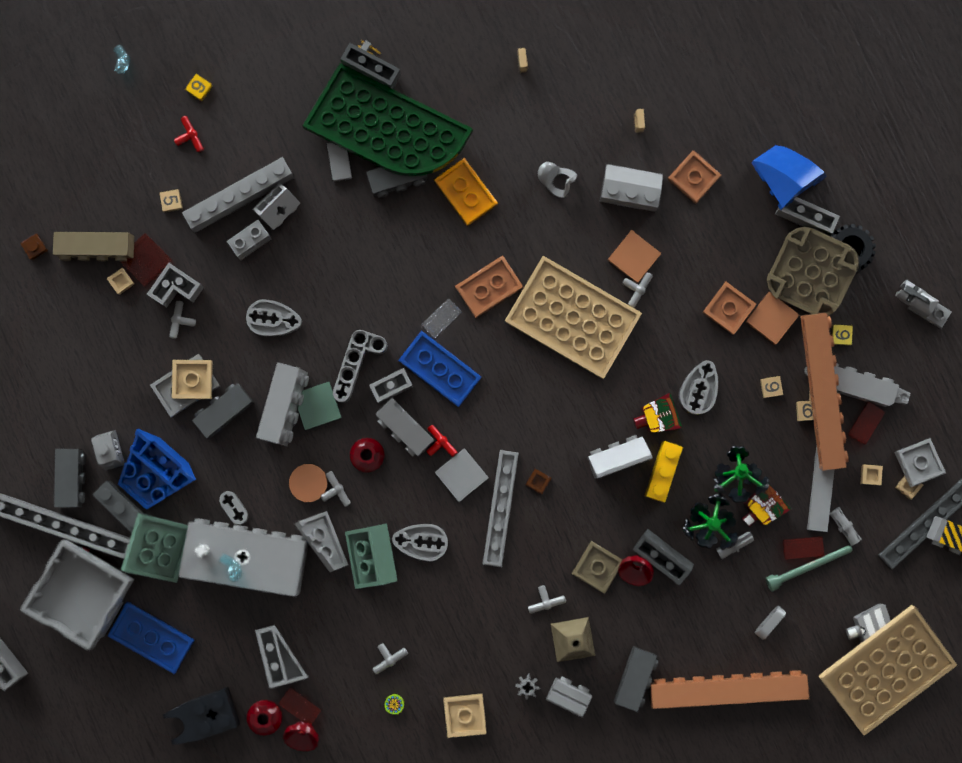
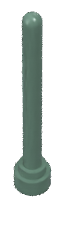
M847 545L780 576L772 574L765 578L770 591L773 592L779 589L783 582L849 554L853 548Z

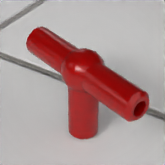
M187 116L182 117L181 122L187 133L174 139L175 144L179 146L191 139L196 151H203L204 148L197 136V131L193 129Z
M434 425L428 427V431L437 441L426 452L432 456L443 447L451 457H454L457 451L448 442L447 437L443 436Z

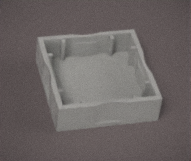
M61 540L49 560L43 576L33 587L20 610L43 624L56 628L65 637L90 650L96 646L134 579L72 542Z

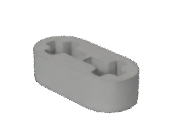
M232 491L223 492L219 502L231 521L235 524L245 523L248 520L249 514L238 496ZM226 495L233 496V499L231 501L234 507H232L229 503H224V501L226 500ZM235 508L238 512L244 513V515L242 516V521L240 519H235L237 515L234 511Z
M776 606L759 625L755 634L762 640L765 639L783 619L786 612L780 606Z

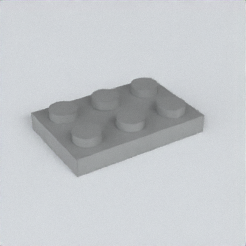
M197 354L189 360H203L200 354ZM172 371L150 385L170 417L177 415L200 400L172 399ZM212 374V391H214L220 385Z

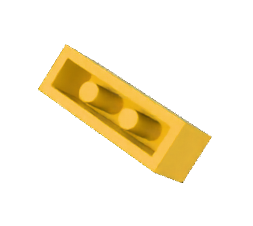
M666 441L661 443L644 495L645 497L660 502L666 501L683 447Z

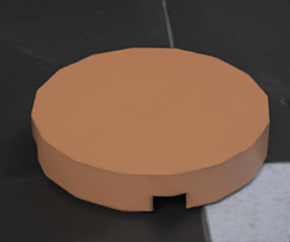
M304 464L297 467L290 476L289 488L291 493L300 501L314 502L319 500L321 495L327 490L328 479L325 472L313 464Z

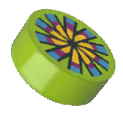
M392 694L386 698L385 709L388 713L398 714L403 710L404 700L400 695Z

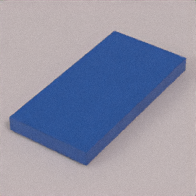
M422 330L398 360L458 408L482 378Z
M130 602L125 604L108 634V637L173 674H176L195 639Z

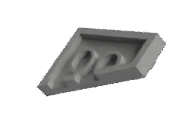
M327 511L294 523L329 572L348 565Z

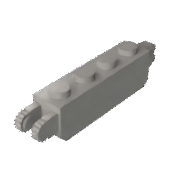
M838 363L834 367V373L838 375L839 386H836L837 393L883 407L894 403L908 404L910 393L899 388V385L895 384L894 380L884 377L881 380L875 378L876 375L869 372H864V374L857 373V369L852 367L840 368ZM805 367L804 374L808 375L807 367Z

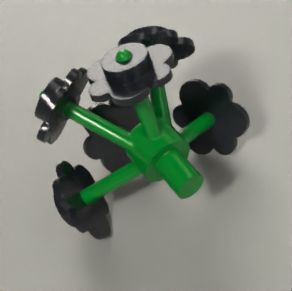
M733 446L727 452L729 460L731 462L737 461L738 463L735 470H730L731 467L722 463L717 465V470L714 473L717 480L713 478L716 482L713 486L720 495L724 493L727 497L728 495L723 488L735 479L739 481L738 489L733 488L731 493H729V498H732L735 503L747 502L751 498V493L746 492L742 488L743 481L747 485L752 482L757 485L754 492L756 496L768 490V482L770 480L768 477L765 476L759 482L758 477L762 475V470L757 468L755 463L751 465L742 464L741 461L749 456V451L744 446Z
M720 494L708 497L709 503L715 505L714 515L710 518V512L707 510L708 505L697 502L694 508L690 509V519L693 522L698 521L699 523H702L705 519L706 524L692 527L691 522L686 518V523L683 525L685 536H688L692 541L694 537L693 531L700 529L699 533L695 536L698 540L697 544L700 547L706 546V548L710 549L712 545H716L718 542L713 532L717 530L724 538L721 541V550L735 546L738 541L737 532L726 535L722 530L724 528V530L729 531L731 527L736 525L733 512H728L726 509L719 511L720 506L730 505L727 498Z

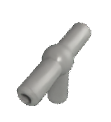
M647 272L639 285L627 278L624 279L622 284L635 291L628 303L632 308H635L640 297L645 293L646 287L653 277L652 274Z
M176 301L174 315L171 318L172 325L169 337L172 339L177 338L179 324L193 327L196 325L195 319L181 317L184 304L182 301Z
M332 471L326 473V477L333 488L323 493L321 499L327 501L337 494L345 507L350 505L351 502L344 492L342 484L338 482Z
M539 586L538 590L542 602L528 606L530 614L544 609L549 610L554 606L566 603V598L563 595L549 599L546 586Z
M380 644L377 648L385 660L375 666L373 671L375 674H379L388 667L394 666L397 661L408 655V651L406 648H403L394 655H391L385 644Z

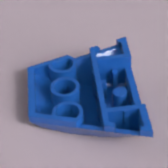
M775 145L752 161V165L762 181L767 182L770 187V194L772 196L775 195L780 210L792 203L795 197L809 187L817 185L827 177L825 172L812 161L782 146Z
M136 429V436L133 445L130 447V454L127 462L124 464L118 485L147 510L193 482L196 478L189 463L160 437Z

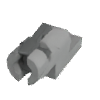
M905 280L900 286L902 289L897 291L895 296L907 304L909 310L938 328H942L952 311L938 303L939 300L929 295L923 289Z

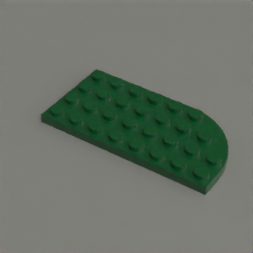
M341 63L302 125L303 129L387 171L404 176H421L444 168L460 154L473 132V128Z

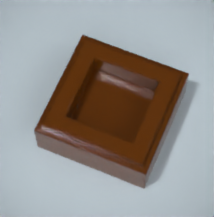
M534 469L525 485L542 495L551 477Z

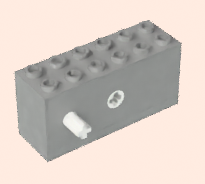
M195 519V522H189L179 577L297 596L301 591L309 543L301 535H291L290 538L286 537V533L275 531L272 534H267L265 529L253 528V531H249L247 526L234 525L231 528L229 523L214 522L213 525L210 524V520ZM244 553L246 556H248L247 560L245 559V557H242Z

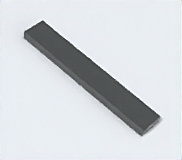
M962 478L878 554L891 570L927 538L935 516L947 520L962 506Z

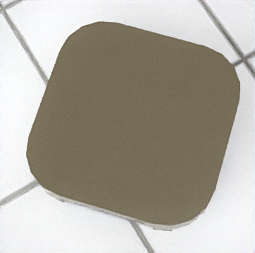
M796 228L786 236L770 273H768V288L777 299L779 298L811 314L827 313V316H829L841 305L858 270V254L848 244L813 228Z

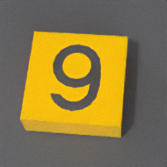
M195 74L185 90L202 101L211 89L212 84Z

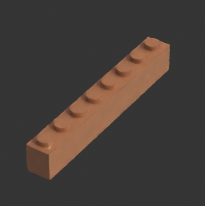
M827 313L800 316L819 468L823 471L846 468L848 453L844 451L843 443H846L845 432H842L841 429L844 419L842 412L839 413L841 396L840 393H837L836 386H839L838 375L834 373V367L837 363L835 355H832L831 348L834 347L833 336H830L829 328L832 327L831 318L827 316Z
M800 670L789 671L790 674L782 675V672H770L768 676H763L762 673H751V677H743V674H732V678H724V675H714L712 679L696 676L693 677V680L686 681L685 678L679 677L673 678V681L666 682V679H654V683L650 685L651 707L656 709L809 699L808 678Z

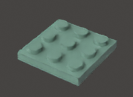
M138 513L121 570L177 583L188 525Z

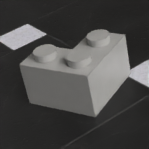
M168 263L147 295L167 308L177 293H180L194 303L204 286Z

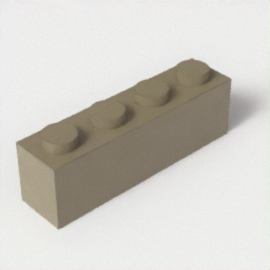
M54 232L53 255L59 257V260L71 261V258H78L80 261H90V258H97V261H108V258H115V261H127V258L134 257V235L128 232Z

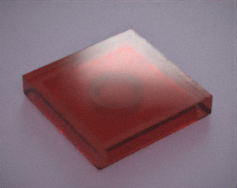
M144 233L134 243V257L120 262L146 287L173 260Z

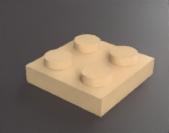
M173 360L172 399H212L213 361Z
M483 694L444 698L448 738L486 734Z

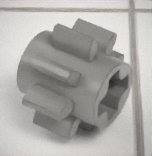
M527 674L525 679L520 676V684H515V687L521 689L518 691V695L525 694V699H528V695L531 694L535 697V689H540L539 686L534 685L537 682V678L531 680L529 674ZM526 682H530V686H533L529 688V691H525V688L522 687V685H526Z

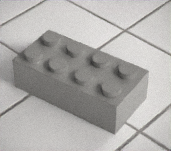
M277 362L256 438L285 446L291 443L293 438L292 428L297 423L299 417L297 407L302 405L304 395L301 393L309 381L308 372Z

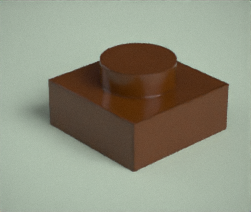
M37 233L20 243L30 260L48 251Z

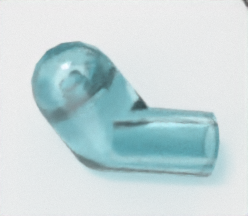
M118 45L113 49L119 57L114 68L117 73L122 74L129 67L130 57L124 48Z
M223 553L219 562L228 566V578L236 582L242 574L240 563Z

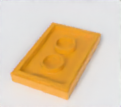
M465 158L434 179V182L467 226L498 205V202Z

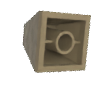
M589 617L551 623L557 662L595 656ZM574 640H578L576 645H572Z

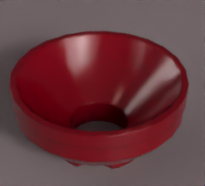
M362 438L356 441L350 450L351 463L361 472L369 473L376 471L381 467L385 458L382 445L372 438ZM364 449H369L372 452V458L368 461L361 458V452Z
M634 555L626 557L621 561L618 573L625 582L635 586H643L652 581L654 569L645 558ZM633 562L641 563L643 566H636Z
M270 700L255 702L247 713L249 728L255 734L261 736L273 734L282 723L281 709L275 702ZM263 713L268 716L269 721L266 725L259 724L257 720L259 714Z
M297 722L286 728L283 740L290 748L295 750L312 751L318 745L319 736L309 723Z

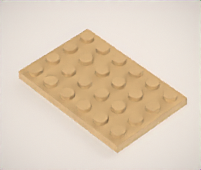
M542 256L504 322L604 379L642 313Z
M911 605L821 673L819 677L865 736L956 667L957 664L918 610Z

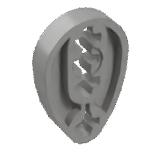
M258 300L248 308L246 313L248 327L260 336H282L298 330L302 325V319L295 311L284 304L272 300ZM255 312L259 316H264V313H267L268 317H273L276 314L279 321L272 324L271 320H266V323H263L262 319H256V322H253L254 320L250 316L254 315ZM295 316L298 324L296 323L294 327H291L289 322L283 320H291Z
M708 360L701 362L688 374L681 386L679 402L688 413L695 415L708 412L715 404L718 393V375L713 362ZM708 364L709 369H711V372H708L704 376V370L702 369V367H705ZM702 382L705 390L700 392L702 399L697 401L699 408L692 410V406L689 405L690 402L692 403L695 400L692 394L697 393L698 388L695 386Z
M418 524L405 527L397 531L392 537L394 546L413 558L425 561L439 559L446 552L448 546V538L444 530L433 524ZM400 534H403L404 538L410 539L411 541L403 542L402 545H399V542L396 541L395 538L399 537ZM419 536H422L423 540H428V537H432V541L442 538L441 540L445 542V545L441 546L440 549H437L436 545L427 548V544H422L421 547H418L415 539H418Z

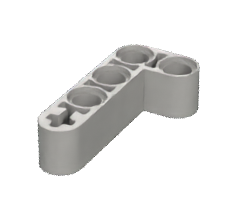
M357 330L352 334L333 389L335 400L340 403L350 400L366 351L377 355L386 352L388 345L383 337L363 330ZM358 335L365 336L366 339L363 344L356 343L355 339ZM378 340L384 343V347L381 350H375L373 347L374 343ZM352 353L359 354L360 357L357 362L349 360V356ZM346 371L353 372V378L349 381L343 378V374ZM341 382H343L346 385H350V388H348L347 386L345 387L344 392L347 393L346 397L343 396L342 399H340V396L337 394L338 391L343 390L344 386L340 384Z

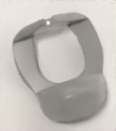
M544 162L538 169L540 182L557 197H565L569 192L570 184L577 179V174L574 171L559 168L552 162ZM559 174H565L570 177L565 183L564 190L553 186V180Z

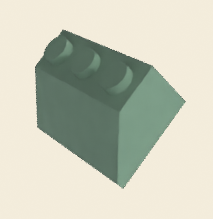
M387 524L345 532L355 589L397 581Z

